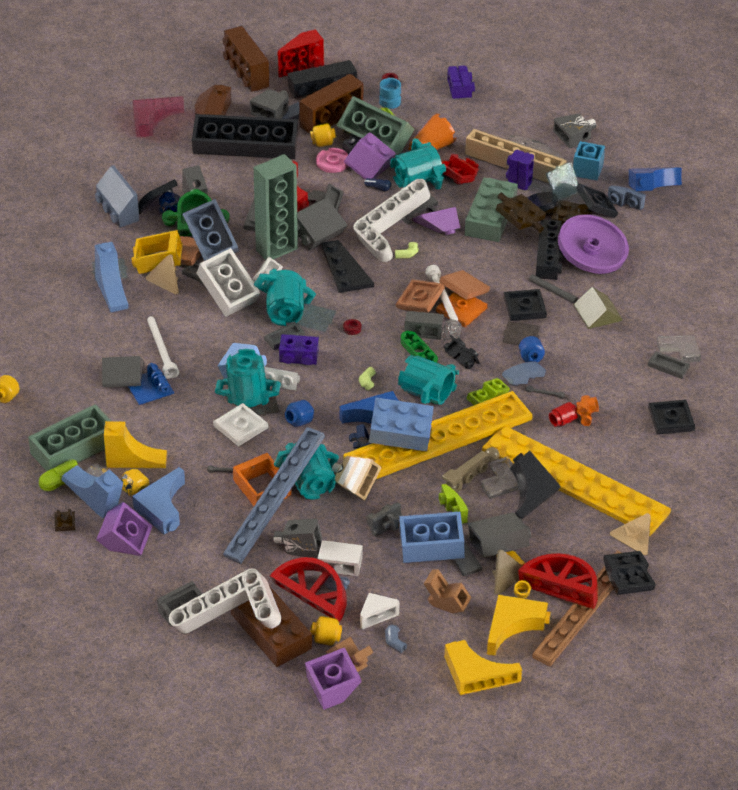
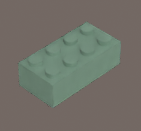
M354 96L337 124V127L350 136H357L360 140L368 133H372L396 153L395 157L402 153L415 130L408 122Z
M484 177L465 220V236L499 242L508 220L496 211L497 204L502 202L497 196L501 192L508 198L517 196L518 184Z
M95 404L29 436L30 454L46 471L70 459H74L78 463L105 450V421L111 420Z

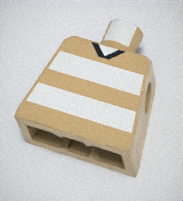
M346 456L342 464L335 463L332 470L336 475V483L365 501L382 467L371 459Z

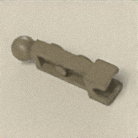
M490 447L485 452L481 451L456 470L450 469L442 475V478L447 480L444 484L451 487L456 493L462 490L463 484L470 483L476 475L482 474L487 470L488 462H496L499 459L500 453L498 449Z

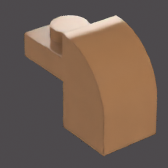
M439 569L431 570L424 582L425 587L430 593L428 602L433 607L450 613L464 612L472 598L462 582L448 584Z
M351 637L325 651L326 654L345 647L357 672L368 666L366 663L369 661L367 656L374 653L370 645L359 651Z

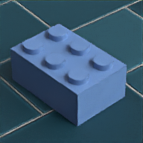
M375 398L369 443L427 451L434 406Z
M460 512L399 516L403 563L465 558Z

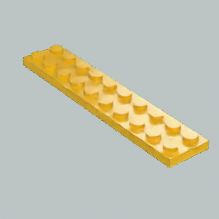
M511 391L433 420L427 451L372 443L343 454V460L346 456L373 460L382 467L376 478L379 479L492 436L500 429L506 427L513 428L531 421L532 413L518 396Z
M509 427L498 430L482 447L484 452L490 447L497 448L500 453L498 460L509 466L514 464L513 459L520 453L525 455L531 451L561 486L559 491L624 524L649 513L651 516L649 536L654 533L671 513V508Z

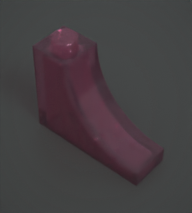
M183 96L133 100L136 137L153 136L154 128L161 120L174 114L184 113Z

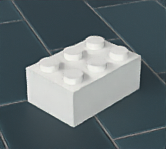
M231 248L199 265L197 275L226 317L257 301L260 291L254 286V282Z

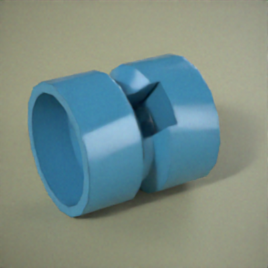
M395 78L383 79L380 82V105L389 109L400 106L401 82Z

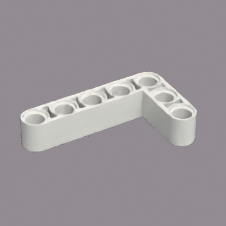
M417 179L355 222L354 230L359 241L379 261L388 262L393 257L390 245L381 233L430 198V192L425 180Z
M248 569L174 609L169 615V622L181 633H189L250 600L257 619L268 628H275L279 625L281 614L265 577L256 569Z

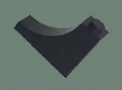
M531 451L525 455L522 453L517 455L513 459L514 464L510 467L519 486L520 501L515 514L521 519L549 499L561 487Z

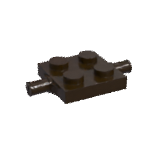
M503 192L498 194L497 198L502 202L497 204L496 211L516 228L522 230L526 227H533L539 233L544 230V226L538 222L545 219L546 213L526 196L520 194L513 198H508Z
M559 200L554 209L544 211L546 215L552 216L551 220L562 221L561 227L568 219L574 216L592 215L593 213L586 204L573 203L568 200Z

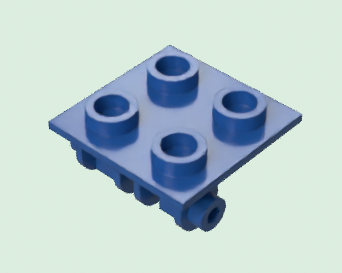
M154 363L147 365V373H144L142 376L141 386H128L139 405L175 394L162 371Z

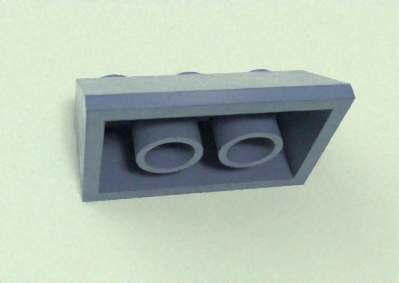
M113 165L97 183L95 199L97 203L102 204L105 213L110 214L112 222L117 223L119 227H123L139 221L138 198L136 192Z
M216 199L183 213L204 261L230 248L234 253L239 252L235 239Z

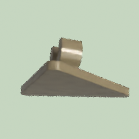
M503 550L497 551L496 570L492 571L495 578L494 594L496 595L501 594L519 580L518 570L522 567L521 564Z

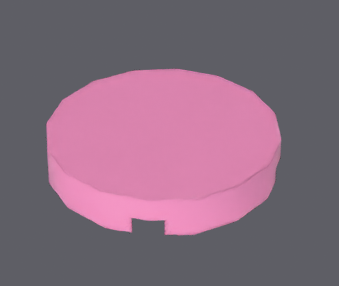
M329 148L328 151L324 149L316 156L317 167L329 173L344 171L349 167L344 163L348 153L339 148Z

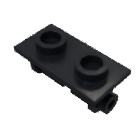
M450 335L452 341L444 345L447 354L454 359L460 354L456 360L465 368L471 369L474 366V362L480 364L477 358L478 354L473 348L470 347L468 349L460 338L455 339Z

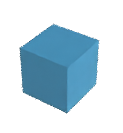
M580 141L574 155L572 176L598 181L604 163L605 146Z

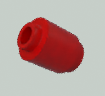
M567 402L553 409L549 413V420L553 426L562 427L578 418V408L571 402Z

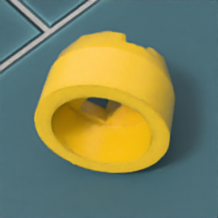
M518 581L515 584L514 593L516 597L525 599L530 595L531 586L528 582Z

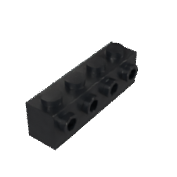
M351 60L291 72L288 73V88L294 98L311 95L349 74L357 78V70Z
M540 221V224L544 226V230L539 233L536 276L541 279L557 280L558 274L562 272V263L559 262H562L563 254L559 251L558 234L562 221Z

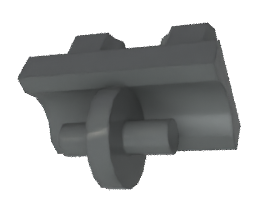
M398 502L393 505L387 504L382 507L380 512L376 514L371 513L366 516L367 524L371 527L372 534L375 537L389 529L395 531L399 528V516H403L401 504Z

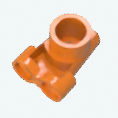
M584 395L581 397V401L577 402V413L581 416V424L583 426L591 425L592 413L599 411L596 397L590 398L589 395Z

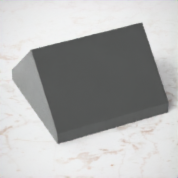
M140 356L102 358L103 387L141 386L144 360Z

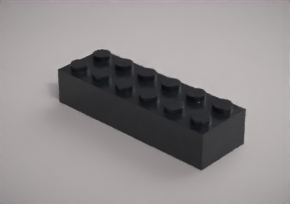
M195 114L192 134L193 154L277 158L285 154L289 159H295L299 133L298 119Z

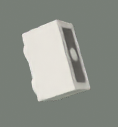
M322 540L318 559L329 564L337 574L359 576L363 545Z

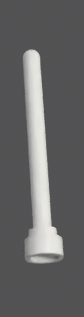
M437 265L428 266L425 270L427 278L435 283H440L441 271ZM444 289L440 298L451 322L457 323L458 317Z
M148 317L149 327L164 363L162 369L164 376L167 379L175 378L179 374L178 367L170 360L154 317Z

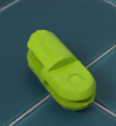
M70 459L43 473L39 477L40 489L50 492L64 485L62 475L78 465L77 461Z

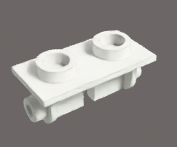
M264 367L266 379L279 381L281 383L280 388L296 391L297 383L300 381L298 373Z

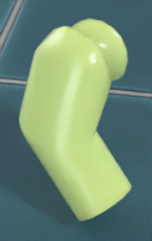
M409 242V248L406 250H395V259L413 257L418 253V243Z

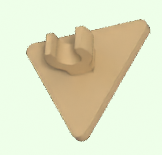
M168 255L146 276V280L176 295L179 293L177 284L178 277H176L175 273L177 269L174 267L173 256Z
M647 513L611 531L610 535L632 549L641 551L643 555H647L651 516Z

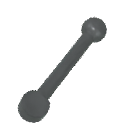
M530 385L526 386L527 392L558 396L560 399L565 397L564 392L557 393L535 389Z
M210 465L207 467V471L209 473L214 471L233 472V468H219Z

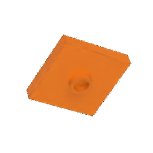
M455 292L448 297L458 317L457 323L463 327L468 326L487 309L488 304L475 297L466 300ZM442 302L436 307V312L444 314L446 318L450 319Z

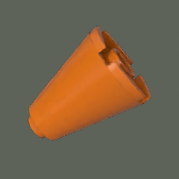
M440 114L433 115L413 138L419 139L422 144L430 142L436 150L451 145L456 141V138L453 137L455 131L445 117L442 119L438 117ZM412 141L409 143V151H412Z

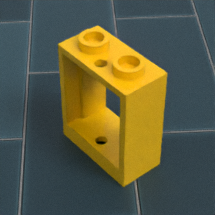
M178 230L136 239L135 246L133 247L134 257L131 260L133 267L137 268L139 274L151 272L168 255L173 256L174 267L180 266L183 244Z

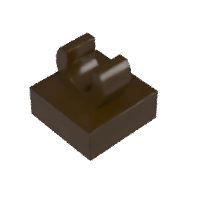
M68 509V512H60V510H57L54 513L55 532L76 530L75 511Z

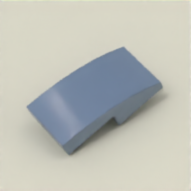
M609 186L608 198L613 204L621 207L624 204H628L630 207L638 210L644 208L645 194L625 187Z
M536 361L526 362L505 370L502 376L511 385L518 386L519 384H527L529 378L544 377L546 369Z

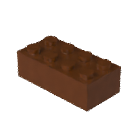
M243 26L224 30V38L222 40L225 51H223V56L226 61H229L231 69H235L237 77L243 80L244 86L248 87L251 92L268 88L269 60Z
M349 74L300 100V128L310 134L314 126L329 124L331 127L338 123L353 96L363 101L364 83Z
M270 587L281 614V622L278 626L268 628L261 623L255 616L250 600L231 609V615L276 667H279L312 649V633Z

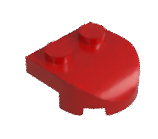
M451 154L449 160L441 161L446 166V171L443 172V175L451 177L457 184L462 185L463 183L473 182L479 171V165L470 158L460 159L457 154Z

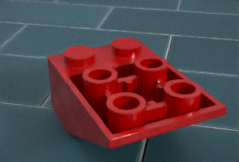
M316 29L300 33L278 50L279 78L288 76V73L324 66V39Z

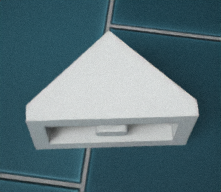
M369 593L360 614L361 629L363 630L398 616L399 601Z

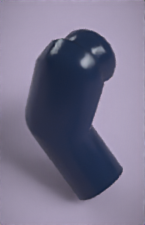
M366 178L365 186L374 187L385 192L390 189L391 182L389 180Z

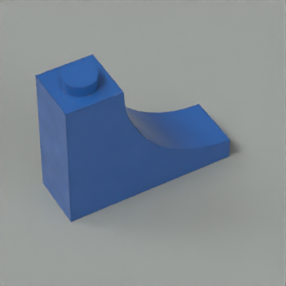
M681 167L629 169V186L635 191H653L657 187L682 185Z
M390 391L339 406V419L342 424L348 422L372 424L375 398L399 400L394 392Z

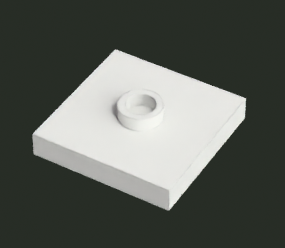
M243 403L213 421V426L237 446L244 444L268 429V423Z

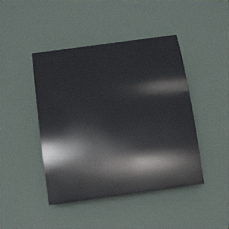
M641 551L604 555L605 568L617 595L654 590L656 584L647 571L649 563Z

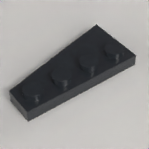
M339 240L321 243V248L339 293L374 287V282Z

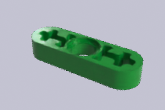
M405 331L401 334V345L410 355H418L438 363V356L415 332ZM416 349H422V350H424V351H423V352H416V351H414V350H416Z

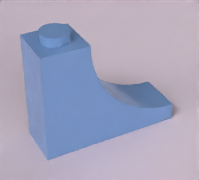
M113 242L94 245L95 279L110 312L128 309V302L120 278L118 255Z
M76 465L62 475V481L100 517L104 518L108 510L118 505L123 482L110 469L100 477L88 474Z
M178 467L133 495L134 509L164 535L169 531L176 530L180 525L179 512L171 501L176 491L185 484L184 470Z

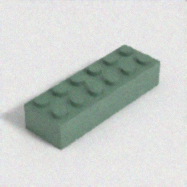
M285 154L253 167L256 251L265 260L268 257L276 259L298 249L297 166Z

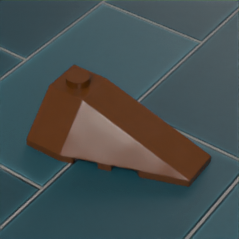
M215 84L203 92L195 103V114L226 115L232 102L231 87Z

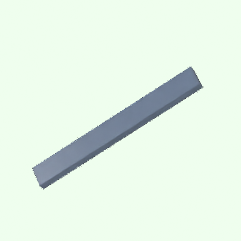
M309 427L305 429L224 551L223 555L242 564L325 438L323 432Z

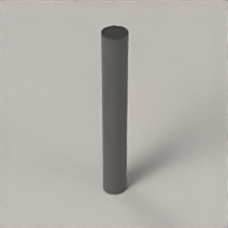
M533 274L529 277V281L572 303L578 300V297Z

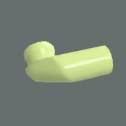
M368 367L359 377L360 385L364 386L366 390H370L374 386L371 378L376 372L372 367Z

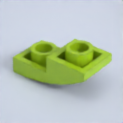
M495 378L484 382L482 389L468 393L467 400L476 405L506 394L510 388L502 380Z
M442 484L441 493H439L440 504L445 506L446 511L460 512L462 524L468 523V508L463 499L451 487Z

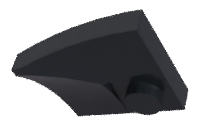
M174 179L144 195L138 203L139 214L161 194L165 196L173 192L172 188L178 186L176 180Z

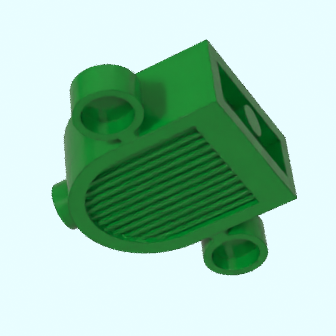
M192 189L179 199L177 212L168 210L162 214V222L166 226H173L178 221L179 236H192L183 213L212 200L199 189ZM220 209L228 223L230 220L229 212L225 209Z

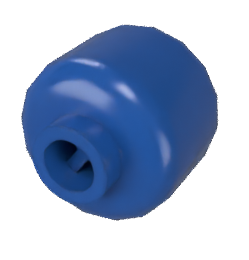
M528 336L519 344V352L525 362L536 361L538 363L543 359L545 349L541 340L537 337Z
M306 400L290 403L285 411L287 422L294 427L306 425L314 417V409Z

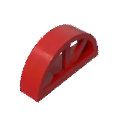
M546 554L528 561L518 570L519 581L528 582L533 590L591 609L596 607L598 602L597 576L594 569L581 558L569 554ZM553 572L561 573L558 576H555ZM569 573L577 575V577L566 579ZM587 582V583L589 584V586H586V585H583V584H580V583Z
M310 557L296 558L283 563L270 574L273 583L329 618L337 619L338 622L342 620L347 606L346 590L337 572L326 562ZM304 571L321 572L320 577L311 589L308 590ZM298 573L299 584L288 577ZM328 577H331L336 582L337 591L316 595ZM336 599L335 605L327 602V600Z

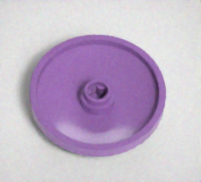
M574 216L562 225L558 234V245L565 258L576 267L587 272L597 274L614 272L624 264L629 253L628 241L622 231L610 221L598 216Z

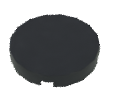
M540 192L527 197L543 211L554 208L558 202L557 195L553 192Z

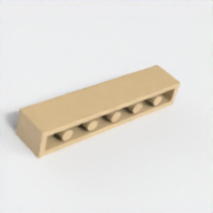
M473 129L466 137V155L509 169V165L506 164L508 156L512 155L515 150L524 151V153L534 154L533 178L559 186L566 177L567 160Z

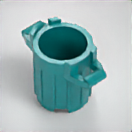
M415 138L412 141V151L396 155L395 158L391 159L390 167H394L396 176H393V179L399 188H405L413 181L423 179L425 182L430 181L435 189H441L444 179L442 174L446 171V166L442 164L437 150L430 142L422 144L419 139Z
M271 269L269 274L261 273L254 282L255 287L267 293V313L271 321L280 326L300 321L304 311V304H310L316 296V293L306 286V280L291 270L277 271V269Z
M239 349L237 354L232 357L231 354L228 356L226 363L227 378L217 380L215 393L227 396L228 403H233L237 406L243 403L247 407H254L261 403L266 405L269 402V397L278 396L281 383L266 379L263 358L255 353V350ZM228 385V389H223V386Z
M410 355L405 360V363H408L405 371L400 370L398 385L405 392L420 397L421 403L432 402L442 405L451 394V391L454 392L456 390L457 384L454 382L455 376L459 375V370H456V366L453 364L444 366L418 355Z
M293 442L285 446L286 450L278 452L274 466L281 467L295 446ZM324 444L319 445L295 482L297 489L306 499H320L321 494L327 491L330 493L335 487V474L332 467L337 463L339 456L327 451Z

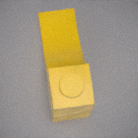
M105 421L104 444L107 468H166L167 450L151 448L138 442L127 430L125 422Z
M498 595L488 638L487 655L495 656L499 646L514 634L531 630L544 631L545 624H549L551 612L547 611L548 603Z
M466 640L445 644L444 657L460 695L521 682L522 668L520 663L502 664L486 660L477 655L469 647Z

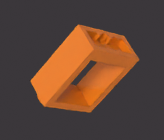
M268 453L233 467V481L253 506L256 505L263 492L257 494L248 480L268 473L273 479L279 470L278 467L274 466L275 461ZM291 489L284 499L292 495Z

